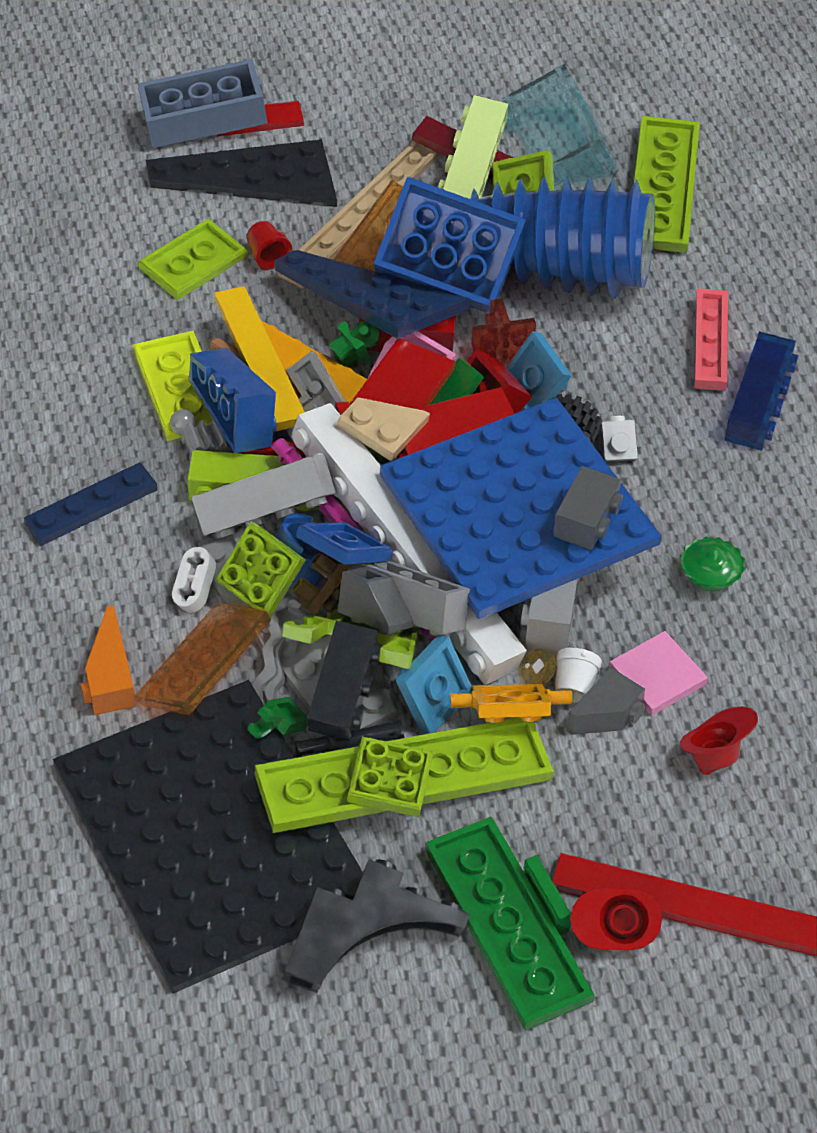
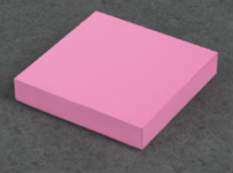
M666 631L611 660L609 663V668L612 667L645 688L643 704L646 706L645 710L651 716L707 685L708 677Z

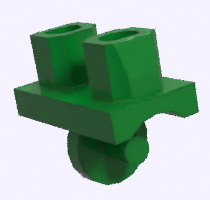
M344 320L337 326L340 335L328 344L334 358L339 364L349 368L358 361L363 366L369 364L371 358L367 349L374 347L378 343L380 338L378 328L366 321H361L355 325L351 332L349 325Z

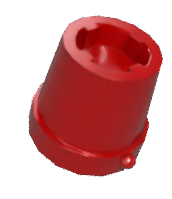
M268 221L256 222L249 228L246 234L253 258L262 270L274 269L275 259L293 251L292 244L283 232L280 233Z

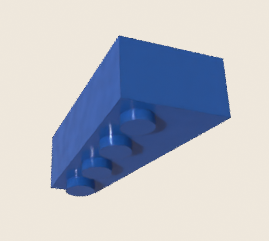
M228 348L191 353L189 381L234 453L272 447L273 433L277 430L274 416L276 392Z

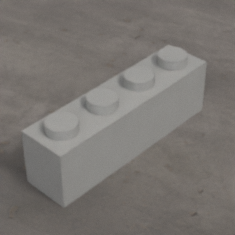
M323 454L313 455L193 496L192 500L203 535L216 534L217 539L236 534L235 527L244 524L247 527L250 522L256 523L259 526L266 524L265 517L276 514L277 519H280L289 514L297 513L295 507L306 504L308 509L326 504V497L336 494Z
M392 561L352 564L349 570L369 567L391 576L413 619L414 628L422 627L430 630V634L436 637L438 635L449 637L452 632L466 629L469 588Z

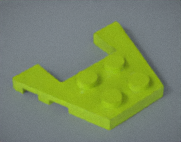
M337 608L332 613L327 612V618L311 615L304 617L303 624L295 625L294 621L285 622L283 624L282 637L312 644L326 634L332 635L336 621L373 630L377 628L368 624L354 623L351 621V617L338 612ZM412 627L399 630L395 635L378 633V644L383 645L380 648L379 662L410 669L419 628Z

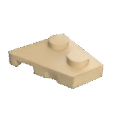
M357 398L338 418L337 426L392 462L428 422L430 413L423 410Z

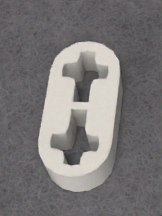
M193 547L184 554L172 591L173 601L183 611L188 613H195L205 605L216 569L215 559L204 548ZM201 559H202V560L204 561V564H203V565H198L197 568H196V570H195V569L193 568V565H194V564H199L200 561H201ZM192 590H193V591L195 592V595H194V596H189L188 599H187V601H186V600L184 599V596H185V595H190V594L192 593Z

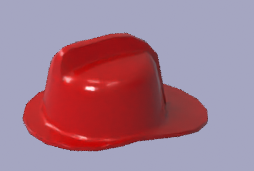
M744 706L722 710L696 729L685 734L680 740L681 749L686 753L692 754L699 771L703 775H709L719 769L731 766L740 756L741 740L756 728L758 723L757 712L752 708Z
M600 888L589 890L577 899L572 907L570 917L572 930L578 940L588 947L600 950H636L644 948L655 940L662 924L661 910L654 898L644 891L635 889Z

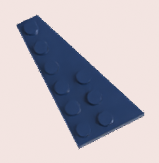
M300 250L290 251L287 255L275 259V271L397 339L470 309V298Z

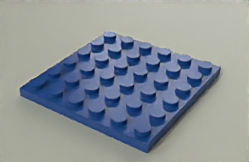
M558 398L380 466L381 478L453 583L470 589L468 605L478 619L660 545L661 534L622 483H620L619 494L623 495L620 510L617 515L611 514L607 535L604 539L598 538L593 550L553 536L556 513L582 466L617 478Z

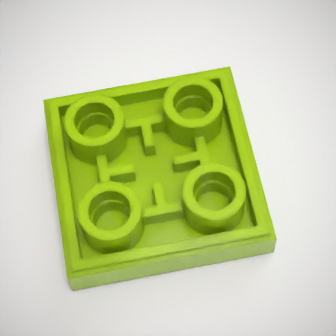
M250 522L215 580L261 615L271 618L306 559L258 524Z
M362 736L347 802L419 817L433 752Z

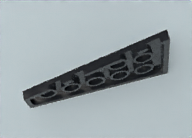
M322 139L146 160L151 188L179 191L198 189L205 190L208 194L226 192L233 193V196L276 201L293 199L299 200V203L311 204L312 201L327 203V206L337 207V197Z

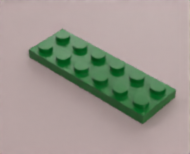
M492 816L425 842V851L453 902L461 906L463 912L470 914L466 925L524 1030H528L594 1001L595 994Z

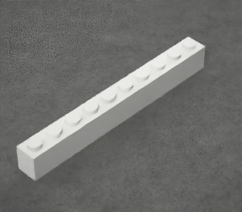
M329 403L299 414L291 435L295 445L303 451L306 457L324 454L336 491L334 495L342 501L349 510L353 520L359 523L366 534L393 549L390 561L453 583L381 478L380 464L361 441L337 426L338 418L341 415L334 406ZM469 605L466 629L452 632L449 636L453 647L458 650L468 663L470 670L479 677L484 685L517 670L527 652L497 612L478 619Z

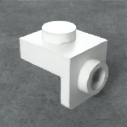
M625 416L606 417L605 422H601L602 427L598 433L601 434L602 453L605 462L637 460L634 420H625Z

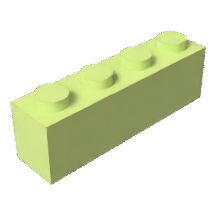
M474 95L471 105H465L461 123H464L462 131H456L453 147L456 150L454 155L449 154L447 158L445 172L448 174L446 180H440L438 188L468 199L471 198L472 191L475 188L479 198L482 197L492 168V162H494L507 122V103Z

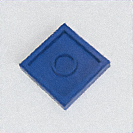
M346 522L304 524L298 526L296 533L298 539L344 565L390 561L393 549Z

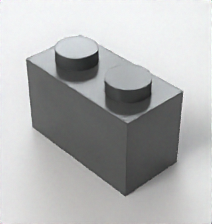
M582 466L556 513L553 536L593 550L598 538L604 539L610 527L611 520L609 518L611 514L617 515L622 505L623 495L619 494L621 479Z

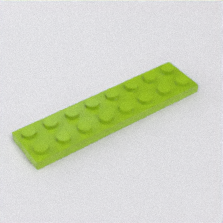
M520 717L506 719V721L499 723L490 722L386 741L433 752L422 805L552 780L554 774L553 767L534 722L522 721ZM360 746L255 765L254 774L273 833L386 812L387 810L347 802Z

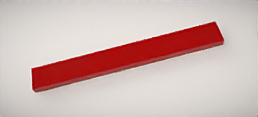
M560 853L552 880L558 892L580 897L589 890L600 888L644 891L654 898L660 907L662 918L817 957V916Z

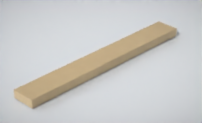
M413 141L299 250L333 260L400 196L407 176L417 179L441 154ZM278 272L279 277L293 283L294 285L302 289L304 288V286L298 284L297 282L289 279L288 277Z

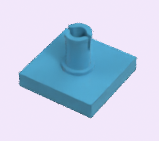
M532 331L506 367L532 396L521 411L547 402L552 397L555 398L560 392L565 391L563 387H568L569 379L572 377L543 334Z
M438 635L412 662L410 669L402 668L396 679V683L420 732L423 734L435 733L457 709L450 707V693L472 692L471 683L450 638L443 635Z

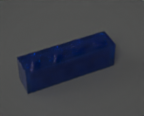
M759 331L728 419L724 441L761 451L766 440L772 441L777 422L772 420L773 417L780 418L784 399H781L780 396L781 394L787 396L792 377L787 375L788 372L795 373L799 355L794 354L795 340Z

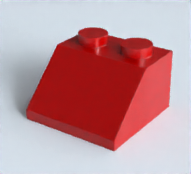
M477 348L466 361L484 376L473 394L502 387L515 414L521 412L532 398L499 360Z

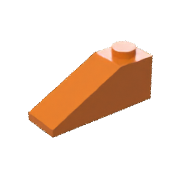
M114 605L107 606L85 667L87 682L81 683L84 704H92L94 715L136 707L134 686Z

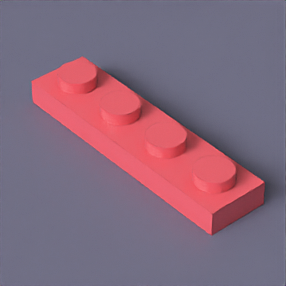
M697 288L694 388L726 391L728 291Z

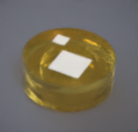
M543 649L531 651L525 657L522 664L523 678L532 684H546L554 675L556 669L555 657Z

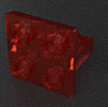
M503 298L490 300L489 313L485 314V325L472 327L471 355L478 348L507 367L532 331L536 332L535 319L527 318L510 321Z

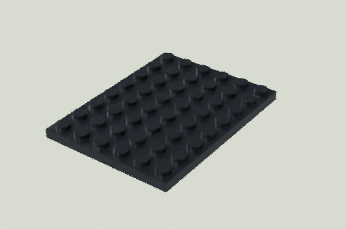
M250 680L53 759L54 767L172 994L296 940L317 887L325 889V887L339 889L346 894V898L352 900L363 873L334 822L273 833L254 774L255 765L293 759L295 756L277 728H274L270 733L261 738H255L247 730L251 723L258 722L262 718L258 711L264 706Z

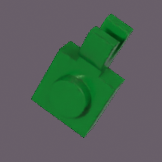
M290 697L267 700L265 705L258 711L262 718L258 722L251 723L247 730L255 738L264 737L274 728H277L283 735L301 732L308 726V716Z

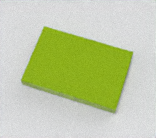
M208 218L139 260L138 268L175 299L179 300L247 258L248 249Z

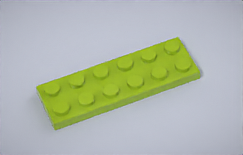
M642 116L634 182L636 179L638 180L642 193L654 195L655 228L653 249L683 253L688 251L700 122L650 116Z

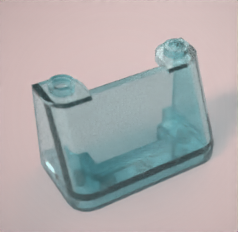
M565 63L503 97L504 102L508 104L507 121L511 127L514 125L518 127L529 153L532 154L550 150L552 153L554 186L563 185L567 176L571 184L588 181L590 176L592 180L609 177L619 171L597 122Z

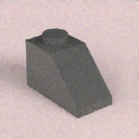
M610 667L569 711L567 732L575 735L621 731L630 721L636 723L646 707L643 704L645 688Z

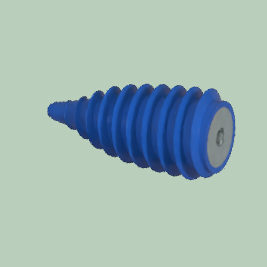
M568 176L560 190L550 191L545 177H543L536 191L527 192L521 178L515 191L512 193L503 194L498 182L492 195L479 198L475 188L473 189L471 200L526 219L510 266L516 268L521 284L527 283L533 272L538 273L544 289L550 287L555 277H560L566 292H571L578 280L584 281L589 296H593L600 284L604 283L607 284L610 296L613 299L619 295L623 286L645 287L653 250L655 200L653 194L641 192L637 179L629 192H619L614 177L606 191H596L591 176L583 190H573Z

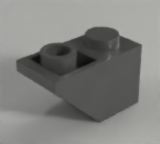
M369 567L342 572L338 612L351 617V621L354 623L373 626L377 628L378 633L384 635H395L399 630L413 627V619L391 576Z

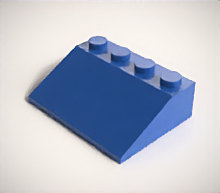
M407 176L374 261L375 272L470 298V307L493 315L526 219Z

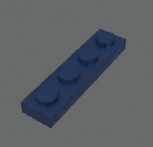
M141 462L24 517V524L39 545L43 546L157 491V483Z

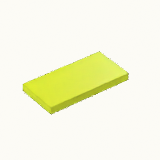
M194 330L133 344L134 355L166 440L171 441L182 437V435L175 433L170 426L171 416L178 410L185 409L192 412L196 418V427L203 420L206 426L210 425L213 418L189 381L190 354L202 352Z

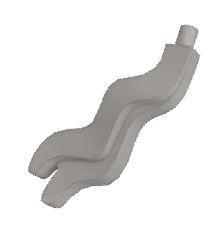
M269 618L266 622L269 625L268 630L271 636L262 648L265 667L253 682V687L261 700L263 699V693H265L267 700L276 699L277 691L285 683L281 652L286 644V638L282 637L283 630L280 625L274 622L272 618Z

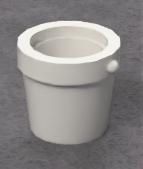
M564 648L559 650L555 663L557 666L555 691L571 690L572 702L578 703L593 687L596 677L600 673L601 658L593 652L580 648Z

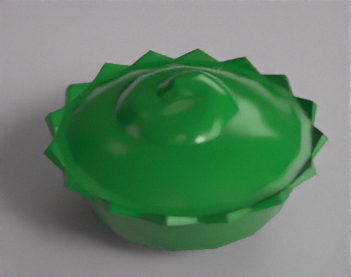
M705 536L701 540L694 539L690 545H685L684 552L680 554V566L684 570V574L692 584L705 591H720L728 588L735 581L741 579V574L746 570L744 567L746 559L741 556V549L735 548L731 541H723L720 537L712 539Z

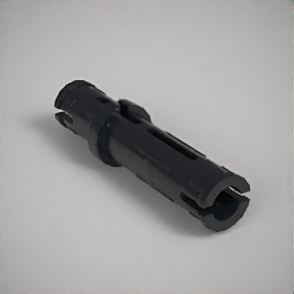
M396 720L395 722L361 728L359 731L353 730L350 741L327 735L295 741V749L298 750L296 755L298 758L358 747L361 744L362 736L381 741L405 738L404 734H401V731H404L400 720Z

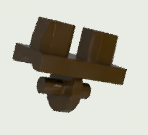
M318 552L309 565V568L321 576L317 584L314 586L305 578H300L289 592L301 604L298 609L305 615L309 613L316 615L325 603L323 608L327 612L332 613L337 604L339 605L341 583L339 585L338 583L342 579V572L348 571L352 564L344 565L327 554Z

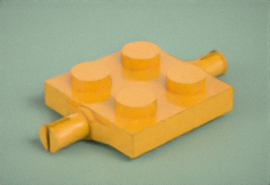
M543 684L472 686L471 693H450L451 708L472 707V709H476L479 718H484L486 722L491 723L504 722L506 717H520V720L527 722L539 721L542 719V716H551V705H572L571 690L550 691V689H545Z

